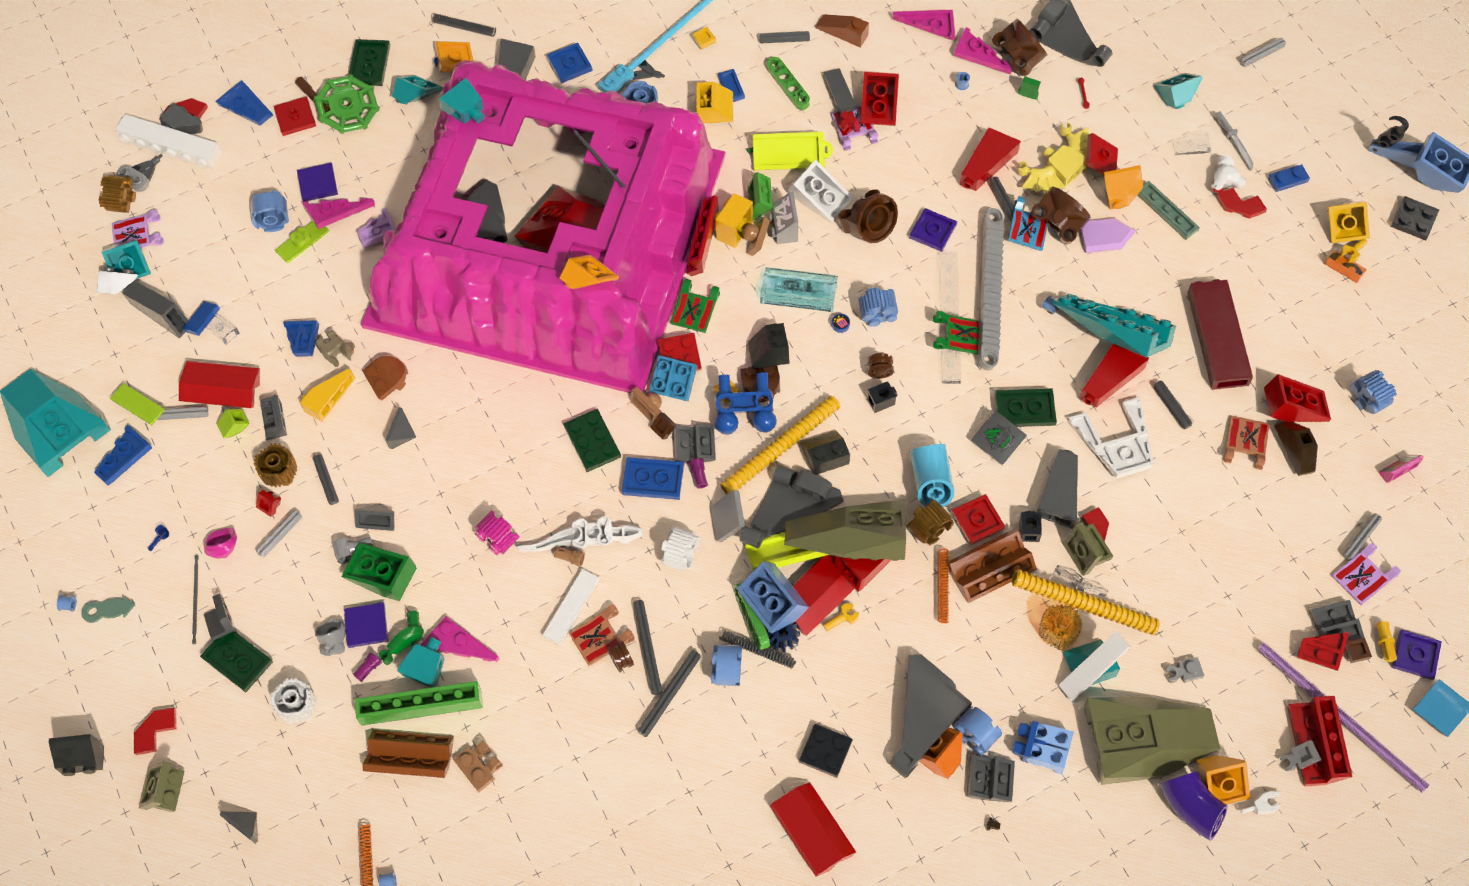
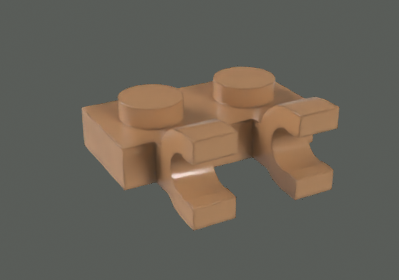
M484 740L477 745L474 751L468 747L453 759L478 793L495 780L492 774L503 767L496 756L488 762L487 766H484L480 761L483 756L491 751Z

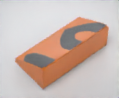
M1334 251L1328 257L1325 265L1358 283L1367 269L1356 262L1349 263V258L1345 256L1340 257V253Z

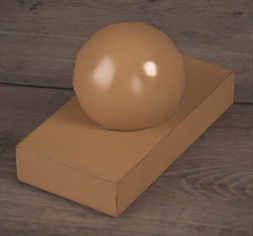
M764 217L756 225L748 224L744 226L742 235L745 240L750 241L747 254L753 256L761 250L770 219Z
M638 387L632 389L630 401L653 424L658 415L662 413L659 409L662 405L660 395L652 392L645 395Z

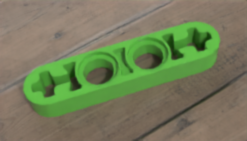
M779 57L769 58L767 70L797 109H807L810 105V97ZM781 75L788 76L786 80H782L779 77ZM790 87L797 88L795 92H791L788 89Z
M742 583L734 584L736 599L757 649L769 648L770 641L764 624L737 590Z

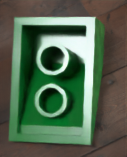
M359 543L341 577L382 597L400 602L417 567L408 556Z

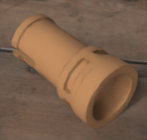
M557 546L554 558L565 560L581 567L585 559V552L572 551Z

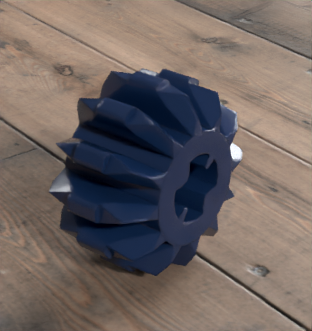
M791 623L774 633L768 632L770 646L775 645L774 650L776 651L782 647L784 653L786 652V647L793 650V644L799 643L797 638L800 636V631L797 630L798 625ZM783 632L787 633V636L784 635V637H780V633L782 635Z

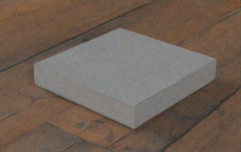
M733 490L711 505L717 542H723L745 527L739 491Z

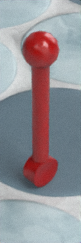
M1080 77L1078 83L1081 86L1083 95V108L1089 109L1090 103L1087 102L1084 88L1085 80Z

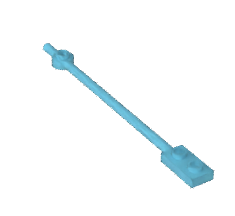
M713 0L701 1L627 67L620 64L598 84V89L604 93L610 90L618 92L635 77L633 70Z

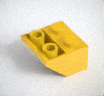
M697 82L696 111L703 123L733 122V91L716 82Z

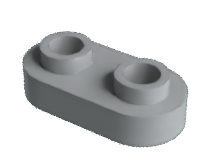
M128 165L121 166L118 169L116 176L133 178L132 187L135 191L142 192L148 188L149 179L141 172Z

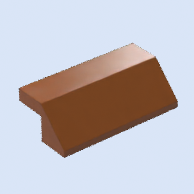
M1016 528L947 561L952 579L967 603L1012 582L1013 574L1018 569L1028 573L1037 569L1032 552L1024 547L1020 532Z
M373 730L368 738V755L362 764L363 771L445 778L450 767L454 736Z

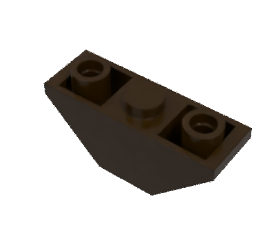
M1295 422L1276 423L1274 427L1297 475L1314 473L1316 471L1318 444L1310 428Z

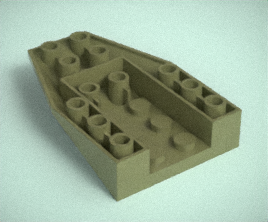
M905 499L846 506L786 521L784 545L850 559L905 560Z
M1151 697L1087 698L1084 704L1087 723L1092 725L1099 757L1097 769L1101 785L1162 778L1220 750L1210 708Z

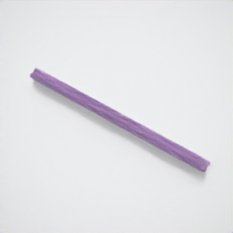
M1263 642L1258 648L1260 653L1266 656L1268 660L1274 663L1276 667L1282 670L1284 674L1290 677L1292 681L1298 684L1312 698L1325 695V693L1320 692L1321 690H1318L1319 688L1316 689L1317 686L1310 683V681L1308 682L1309 679L1306 680V677L1304 678L1300 672L1298 673V670L1296 671L1292 665L1290 666V663L1288 664L1284 658L1282 659V656L1280 657L1276 651L1274 652V649L1272 650L1270 646L1268 647L1266 642ZM1337 706L1340 722L1351 732H1354L1353 734H1356L1360 740L1362 739L1374 752H1377L1376 754H1379L1383 760L1386 759L1385 762L1388 761L1387 763H1390L1391 767L1394 766L1393 769L1396 768V771L1398 770L1406 780L1409 779L1408 782L1411 781V784L1413 783V786L1415 785L1421 793L1430 786L1410 767L1408 768V765L1406 766L1395 754L1393 755L1385 745L1383 746L1372 734L1370 735L1354 718L1347 715L1345 711L1343 712V709L1341 710V707Z

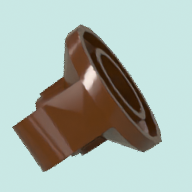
M1018 18L1002 32L996 33L992 38V43L1000 53L1008 52L1013 58L1012 65L1020 76L1029 75L1032 68L1048 56L1041 44Z
M1054 186L1048 189L1040 203L1034 205L1030 211V217L1033 221H1044L1059 233V241L1066 245L1071 244L1076 239L1077 233L1091 219L1089 212L1076 199ZM1035 209H1042L1044 215L1042 217L1036 216ZM1064 231L1071 232L1072 239H1066L1063 235Z
M873 189L865 194V199L857 200L851 209L841 211L838 214V219L844 233H851L868 243H879L892 233L897 223L898 208L893 198L880 193L878 189Z

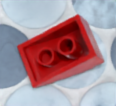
M864 72L861 124L896 126L899 74Z
M1277 374L1264 387L1270 417L1284 422H1329L1331 420L1325 392L1321 389Z

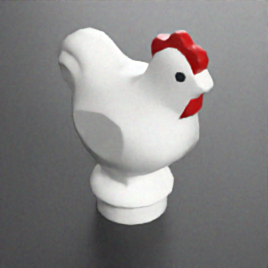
M1223 155L1218 158L1217 166L1219 168L1214 173V181L1211 185L1213 192H1223V187L1225 186L1243 188L1246 184V179L1240 176L1237 168L1233 166L1234 160L1230 155Z

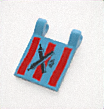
M1019 196L1014 203V212L1007 241L1042 251L1048 224L1044 221H1033L1030 217V212L1022 210L1025 198ZM1043 211L1041 212V216L1036 214V216L1042 217L1044 215Z

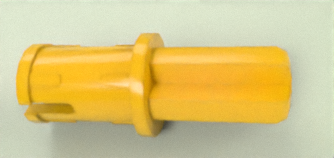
M1382 621L1376 624L1380 639L1378 644L1381 645L1384 660L1386 662H1393L1397 660L1394 647L1395 639L1392 638L1389 622Z

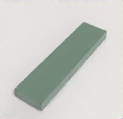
M1150 181L1143 184V189L1137 196L1183 239L1187 240L1199 231L1200 227Z

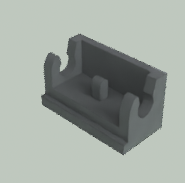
M278 395L261 399L260 404L263 405H260L266 440L287 436L283 406Z

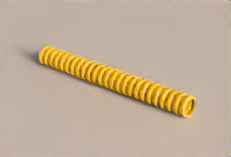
M829 395L827 399L823 400V403H819V406L814 407V410L812 409L810 413H807L806 417L803 416L801 420L797 421V424H793L792 427L788 428V431H784L783 434L779 435V438L774 439L775 442L772 441L770 445L765 447L766 449L761 450V453L758 452L756 456L752 457V460H748L747 463L743 464V467H739V471H734V475L731 474L729 478L725 479V482L722 481L720 486L724 493L728 494L733 490L738 491V489H741L742 485H746L747 481H751V477H756L760 470L763 471L765 467L769 466V463L772 464L774 460L778 459V456H782L783 452H787V449L792 448V445L794 446L796 442L804 438L805 434L808 435L810 431L814 430V427H818V424H822L823 420L825 421L832 413L834 414L836 410H839V401L834 396Z
M1020 569L1016 570L1013 574V587L1018 586L1019 589L1030 591V593L1035 592L1036 595L1041 594L1042 597H1047V599H1052L1059 603L1064 602L1065 605H1070V607L1087 611V613H1092L1095 616L1098 615L1101 618L1104 617V619H1109L1112 622L1115 621L1118 624L1121 623L1123 626L1132 627L1135 630L1143 631L1146 634L1149 633L1152 636L1159 630L1160 621L1158 618H1153L1147 614L1142 615L1141 612H1136L1130 608L1125 609L1124 606H1119V604H1114L1113 602L1108 603L1107 600H1102V598L1085 594V592H1080L1073 588L1068 589V586L1057 584L1054 581L1051 582L1049 579L1045 580V578H1040L1037 575L1034 576L1032 573L1028 574L1026 571L1022 572Z

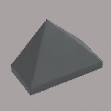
M398 407L385 439L389 449H394L416 438L403 409Z
M381 503L356 508L355 527L394 531L395 511Z
M222 811L219 814L254 844L258 842L257 812Z

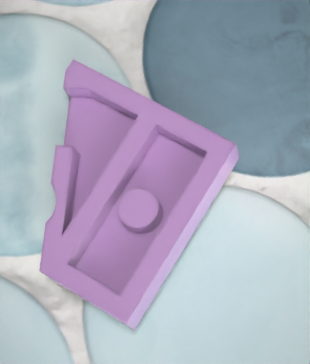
M387 208L382 210L381 216L377 219L372 218L357 233L363 247L366 248L382 242L386 231H396Z

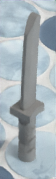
M1217 112L1215 116L1227 132L1226 138L1232 140L1248 170L1252 171L1254 163L1237 136L1238 129H1232L1222 112Z

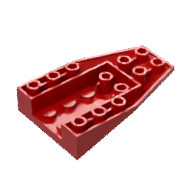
M558 186L514 237L523 248L548 253L559 222L596 230L605 204L599 200Z

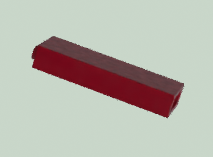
M1228 279L1191 283L1187 294L1211 389L1249 386L1253 379V374Z

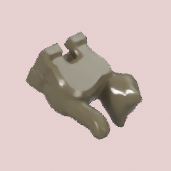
M333 329L326 333L329 337L328 342L325 343L323 337L316 340L317 349L334 367L339 366V361L335 358L339 353L351 361L355 345L352 342H344Z

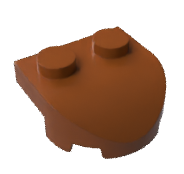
M381 356L365 367L362 372L378 399L383 400L396 389L401 391L404 388L408 369L397 358Z

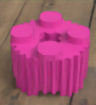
M491 510L475 526V536L481 542L486 541L490 545L489 549L497 556L499 553L504 554L520 536L517 533L514 535L510 531L512 527L510 523L503 517L496 518L494 516L495 512Z

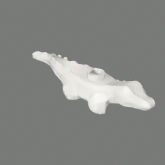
M608 516L601 517L597 522L588 523L585 519L580 518L574 521L570 528L560 531L540 543L517 546V549L520 552H538L564 545L584 549L586 546H609L613 541L628 544L634 539L642 537L643 529L629 525L613 527L612 520Z

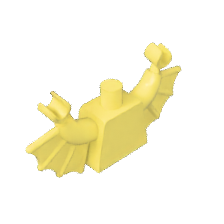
M1067 123V128L1061 125V135L1066 137L1068 146L1064 145L1058 151L1048 147L1043 153L1048 158L1047 165L1041 169H1030L1026 162L1021 161L1019 163L1020 168H1017L1019 175L1025 176L1030 174L1022 188L1031 189L1035 193L1047 192L1052 186L1065 189L1087 168L1086 155L1088 135L1090 134L1089 128L1086 127L1074 135L1071 134L1072 125L1070 123Z

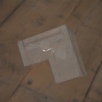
M1057 564L1050 578L1051 582L1054 581L1057 584L1068 586V589L1073 588L1074 590L1085 592V594L1102 598V600L1105 599L1108 590L1098 581L1083 578L1073 568Z

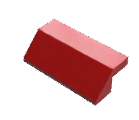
M716 195L703 199L687 261L688 268L686 274L691 277L704 272L716 224L714 219L719 212L718 197Z
M186 361L179 381V401L253 408L255 388L260 386V367Z
M834 555L822 556L792 585L809 606L797 621L793 622L798 625V629L805 636L855 589L834 565L836 559Z
M1335 696L1314 697L1310 702L1289 704L1287 708L1295 746L1311 740L1321 758V761L1300 769L1304 787L1327 785L1352 778Z
M811 782L794 788L770 805L815 877L829 872L837 863L857 853Z

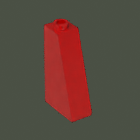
M988 127L961 173L960 185L966 189L977 191L1018 154L1021 140Z
M1113 344L1083 388L1080 399L1085 404L1097 408L1146 368L1149 357L1146 358Z
M836 556L834 565L859 592L891 560L850 559Z

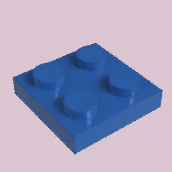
M578 42L547 54V59L561 84L593 71L589 60Z

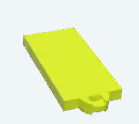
M824 132L753 134L754 171L805 169L815 160L825 168V159L831 157L833 153L832 144L824 141Z
M785 532L764 539L758 549L745 544L753 571L763 561L776 564L779 568L829 555L784 545Z

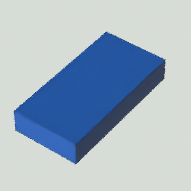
M734 69L718 73L721 86L733 91V102L745 99V94Z
M203 301L185 324L183 330L186 333L200 336L220 308L216 304Z

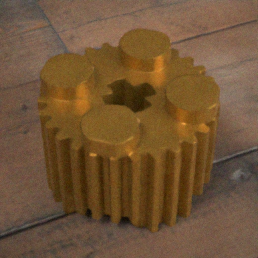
M114 175L103 176L102 181H100V186H103L102 196H99L98 199L100 207H104L106 211L129 213L131 202L136 200V192L132 191L133 178Z
M271 443L267 446V449L264 448V451L261 450L260 454L255 455L256 459H254L255 463L253 464L265 485L276 488L277 486L281 487V485L289 486L293 483L298 466L288 448L282 447L280 443L278 445L277 443L274 445Z
M933 500L926 508L919 507L914 511L913 515L915 517L907 526L923 544L928 543L931 546L935 542L937 543L939 536L945 529L949 531L952 528L954 522L951 515L941 504Z

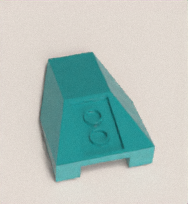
M1067 294L1053 300L1054 305L1099 338L1146 358L1171 347L1177 326L1171 324L1170 320H1157L1151 314L1143 313L1141 315L1132 308L1121 309L1089 299H1080L1074 294Z
M29 369L0 390L14 439L47 477H50L63 467L59 458L90 436L96 442L111 431L104 420L77 392L32 369Z

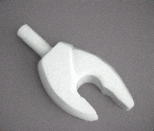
M1266 791L1259 794L1251 802V806L1240 809V813L1245 814L1254 811L1258 815H1269L1276 812L1281 804L1270 805L1268 799L1271 800L1281 795V792Z

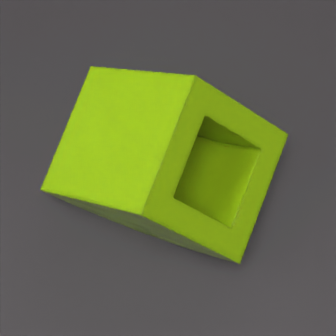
M226 409L216 424L223 438H230L244 431L250 423L243 409Z

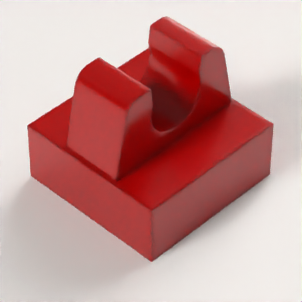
M845 110L840 115L842 122L839 125L842 128L841 131L846 135L852 130L857 132L861 128L859 120Z
M260 491L257 495L256 508L270 517L276 514V509L281 504V497H274L272 491Z

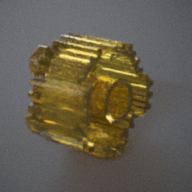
M1062 604L1046 608L1039 624V635L1041 638H1044L1043 641H1046L1047 645L1050 644V647L1054 646L1058 650H1064L1066 647L1072 646L1078 639L1082 629V619L1078 615V610H1075V607H1070V605L1063 606Z

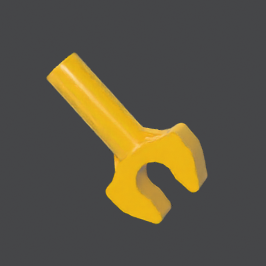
M1362 239L1353 247L1344 245L1340 252V257L1349 254L1351 257L1348 262H1356L1360 257L1358 251L1368 243L1367 240Z
M847 603L842 605L840 615L823 624L824 629L828 631L844 621L851 625L854 624L859 617V612L853 615L847 614L848 611L853 609L854 604Z

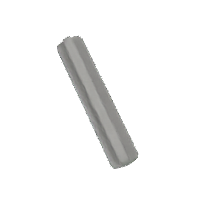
M1282 37L1242 57L1240 63L1243 67H1247L1285 47L1286 41Z
M207 406L166 408L157 420L208 417L209 410Z
M293 510L256 549V553L262 558L266 557L302 519V515L298 511Z
M1377 513L1372 514L1343 552L1342 556L1349 561L1354 558L1382 521L1380 515Z

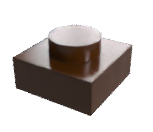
M663 412L658 415L650 428L662 440H665L676 427V424Z
M1365 638L1346 643L1345 650L1350 663L1371 659L1372 654Z

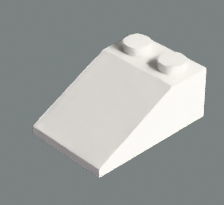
M817 160L809 164L786 189L788 192H793L794 198L830 223L834 221L838 214L854 198Z

